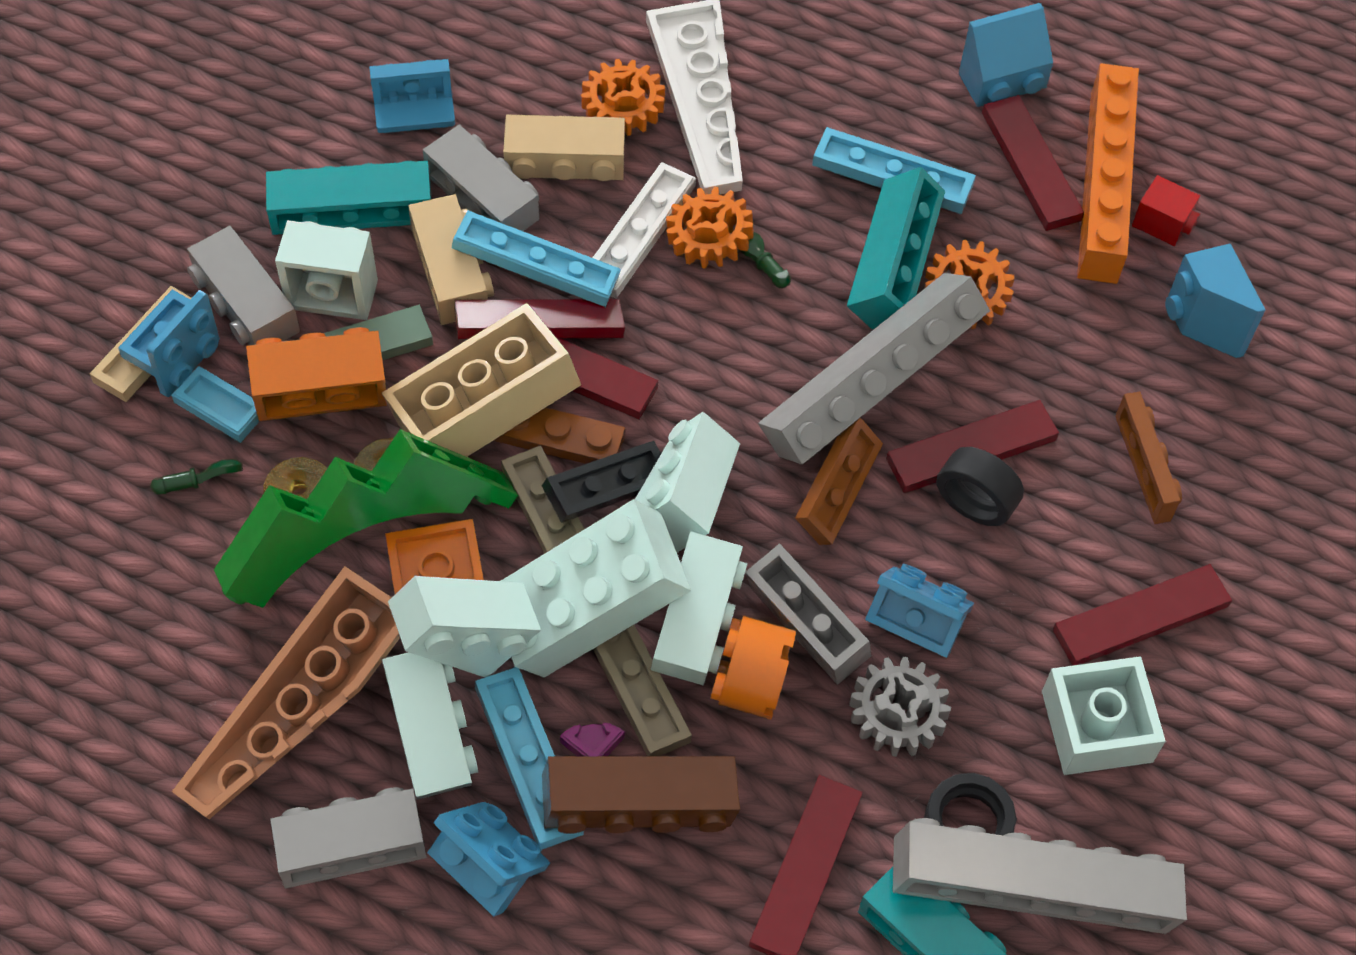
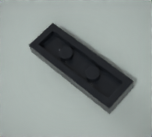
M651 441L547 477L541 486L560 522L563 523L637 496L659 459L661 452L655 441Z

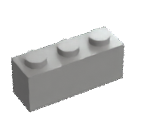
M460 124L422 149L424 161H428L430 179L447 195L456 194L459 206L463 209L467 208L471 212L521 231L526 230L539 220V194L534 186L528 181L523 182L518 178L503 158H496L487 150L480 137L476 134L471 135Z
M231 226L187 248L192 264L187 267L192 281L199 289L205 287L210 293L208 297L212 307L220 317L227 315L231 321L229 323L231 331L241 345L246 343L249 346L256 345L258 340L264 338H279L283 342L300 332L295 308Z
M780 543L745 572L751 590L786 628L796 631V640L837 685L871 657L869 640Z
M387 788L378 792L375 797L360 800L345 797L332 801L327 807L313 810L305 807L292 808L283 812L280 817L270 818L278 873L285 889L427 858L413 789Z

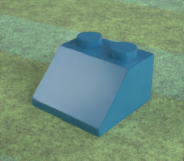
M1041 3L969 22L959 76L977 107L1017 95L1033 94L1047 88L1053 66V57L1044 8Z
M1231 243L1185 254L1165 301L1167 314L1171 320H1175L1182 335L1235 358L1244 356L1266 310Z

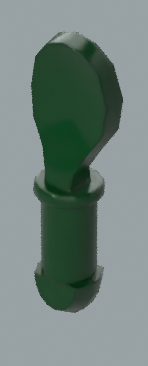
M754 232V238L748 239L749 249L741 252L755 261L756 267L772 280L774 286L781 289L786 288L791 283L789 272L787 269L784 270L773 259V255L770 252H764V240L759 234Z
M234 459L219 460L212 463L201 473H196L195 468H190V471L155 478L152 480L150 488L156 495L192 487L197 489L200 483L212 477L243 471V464Z

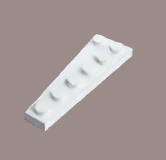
M705 0L646 11V23L700 188L703 189L705 194H711L714 187H718L719 195L726 194L730 190L733 192L742 191L743 179L738 140L735 132V116L732 109L731 85L728 77V61L724 46L720 1Z

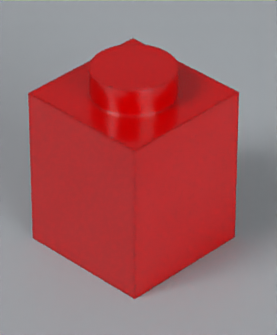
M1157 175L1140 201L1132 227L1175 247L1183 233L1190 236L1201 215L1195 211L1201 195Z

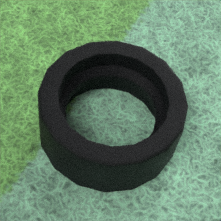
M960 447L952 453L937 475L936 485L945 501L964 517L986 526H1001L1007 522L1023 499L1024 487L1014 470L997 456L982 449Z
M976 773L956 774L942 781L930 796L924 818L937 820L940 826H943V809L950 800L959 797H970L982 801L991 808L997 820L996 835L1003 836L1008 833H1014L1017 821L1014 802L1005 788L990 777Z

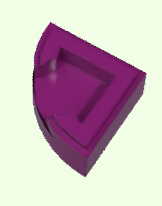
M610 723L583 726L579 724L560 735V743L576 756H608L625 738V731Z

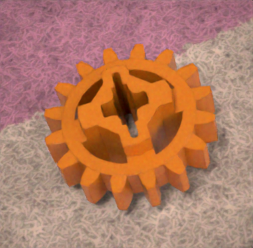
M615 59L614 67H609L603 62L600 64V73L590 70L589 81H583L581 107L586 110V117L625 118V133L627 136H631L632 128L635 127L645 132L647 121L657 124L658 113H664L665 85H660V75H650L649 65H645L640 69L636 68V60H631L628 66H622L620 59ZM598 96L602 97V103L598 99Z
M714 187L711 194H705L702 188H698L697 197L692 198L684 194L682 195L683 206L679 204L671 206L672 215L666 217L668 244L673 245L676 257L685 253L686 264L690 265L698 259L701 260V267L706 268L709 261L715 260L718 267H723V258L729 257L731 260L736 261L738 260L737 249L741 251L749 249L748 239L754 238L752 210H746V200L744 198L734 201L733 191L730 190L722 196L719 195L718 187Z
M963 240L961 250H956L951 244H948L945 251L946 257L937 253L934 255L932 263L934 267H927L925 278L929 281L925 282L924 289L948 270L951 274L971 276L990 309V312L982 317V320L987 325H990L994 317L993 312L1002 316L1007 306L1004 302H1011L1014 291L1010 287H1013L1015 277L1012 274H1005L1009 269L1010 262L1008 260L997 261L999 253L997 248L988 254L984 252V242L980 241L976 249H970L968 241ZM996 283V292L989 299L988 290L991 289L992 284ZM977 322L970 328L976 329Z

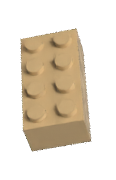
M526 303L382 392V395L402 430L468 457L581 386V383L567 350Z

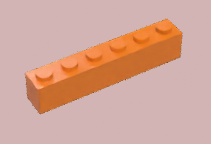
M1100 63L1092 88L1078 279L1117 284L1128 256L1139 68Z

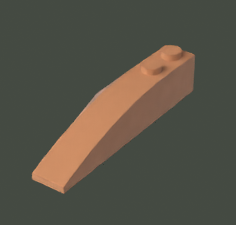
M344 566L172 792L203 816L211 819L360 692L383 662L382 659L386 658L400 639L388 604L392 597Z

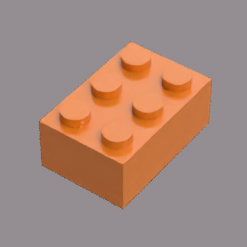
M358 327L344 331L343 335L326 337L324 333H308L302 335L300 340L282 342L279 338H264L258 340L256 345L246 346L252 398L259 421L387 406L382 392L386 390L379 331L369 332L367 328Z

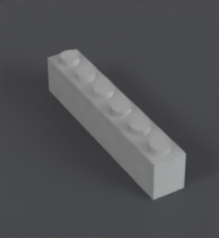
M943 273L763 418L758 425L777 455L803 465L990 312L972 277Z
M929 818L909 821L894 836L893 893L1162 934L1170 932L1187 920L1184 864L1167 862L1165 857L1161 855L1145 854L1135 857L1123 855L1119 849L1113 847H1100L1094 850L1076 847L1074 842L1068 840H1054L1046 843L1031 840V837L1024 833H1008L1003 836L986 833L984 828L972 825L951 828L940 826L937 820Z

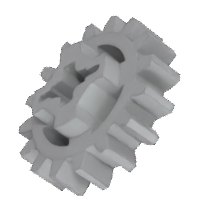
M888 657L884 658L882 670L871 664L867 667L866 678L858 676L854 687L857 692L851 694L849 706L855 708L852 712L851 722L852 724L863 723L859 734L861 739L868 738L871 735L876 738L874 750L878 751L884 744L890 745L892 756H897L900 747H906L909 754L914 756L916 755L919 742L930 749L935 740L934 735H943L946 723L943 720H948L951 707L944 704L947 701L949 691L948 689H936L940 676L938 673L929 677L925 676V663L921 662L916 669L909 668L908 657H903L900 666H894ZM882 686L883 693L875 695L874 701H870L874 691ZM930 711L927 721L918 727V718L924 717L925 712Z

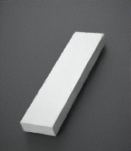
M661 162L593 256L596 260L621 269L618 281L611 294L612 297L617 299L667 228L666 217L672 215L671 206L673 204L683 205L682 195L691 194L696 186L695 177Z

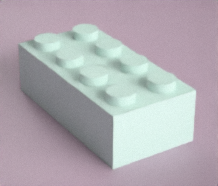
M633 499L501 580L503 582L524 584L541 631L526 643L525 650L512 656L514 666L546 677L691 591L660 512Z

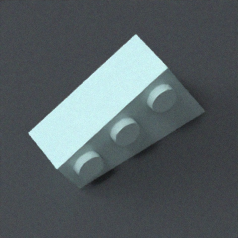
M701 412L690 421H680L672 429L668 437L669 442L635 500L662 514L677 553L686 548L690 531L702 535L709 534L740 443L704 412Z
M690 531L681 565L691 591L671 602L668 606L652 661V671L704 685L707 672L717 674L724 647L715 645L720 629L729 631L736 605L727 603L731 587L741 588L747 563L739 561L743 546Z
M414 576L388 601L406 652L482 677L490 676L509 658L525 650L526 643L541 631L524 584L518 582Z
M409 652L382 659L416 800L471 786L470 774L478 773V767L472 745L463 747L459 729L467 727L461 700L451 701L447 684L456 682L453 667Z

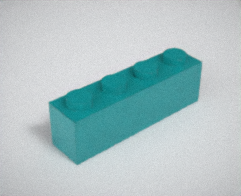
M404 161L384 164L366 163L355 166H325L322 168L283 169L281 171L266 172V211L272 235L283 234L287 220L296 222L311 221L319 225L339 228L354 227L357 229L411 225L408 205L432 200L428 161Z
M922 167L885 179L881 188L847 302V307L871 329L878 327L914 298L918 291L945 190Z
M893 867L862 897L858 913L903 955H1007L1004 944L988 931L983 933L969 920V913L960 903L893 893Z

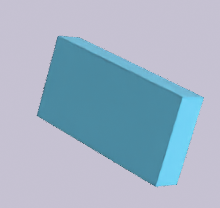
M200 366L172 394L174 403L240 443L259 422L251 396Z

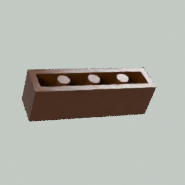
M548 756L542 773L544 828H558L559 832L566 834L579 833L586 830V828H605L610 833H625L633 828L652 827V830L658 833L674 832L681 827H699V830L702 832L712 833L730 827L740 811L735 756Z

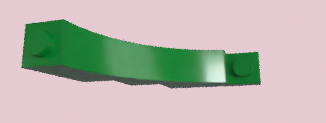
M400 429L372 471L335 457L307 499L269 485L214 568V572L222 587L223 594L229 600L237 604H245L247 602L264 608L276 590L297 569L328 546L352 533L381 522L405 516L428 513L462 514L473 497L485 505H491L493 502L509 509L518 494L503 472Z

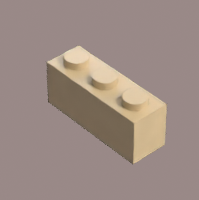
M506 115L504 160L518 178L623 180L625 118Z
M453 194L408 205L411 229L441 325L456 322L454 313L455 300H488V297L494 296L489 273H481L479 267L480 264H483V260L452 249L453 238L468 211L467 208L460 209L457 196Z

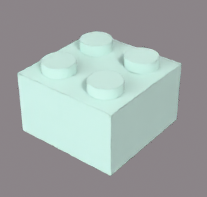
M287 220L275 263L282 292L295 310L367 320L378 282L370 232L361 231L354 227L339 228L319 225L311 221L296 222Z
M1141 656L1051 669L1042 689V694L1064 775L1154 762L1166 740Z

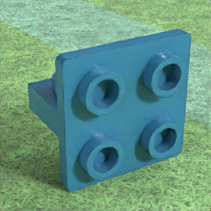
M448 59L369 66L378 133L452 127L455 125Z
M172 289L118 347L123 359L155 377L160 393L166 397H170L192 374L197 365L204 358L210 357L218 346L220 337L208 294L199 290L189 299Z
M902 564L901 568L894 566L882 573L877 582L880 586L865 620L947 658L966 616L971 612L974 605L972 601L965 599L968 593L949 583L943 582L941 587L925 580L927 576L925 572L907 564Z
M486 802L439 814L434 824L442 832L427 852L493 917L502 914L528 877L544 872L550 864L549 860L540 853L541 849L533 839L521 835L507 822V816L501 809Z

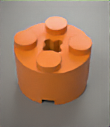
M743 616L742 620L732 618L722 655L729 657L730 661L720 660L710 699L719 701L718 705L771 720L789 664L788 653L790 647L793 648L796 631Z

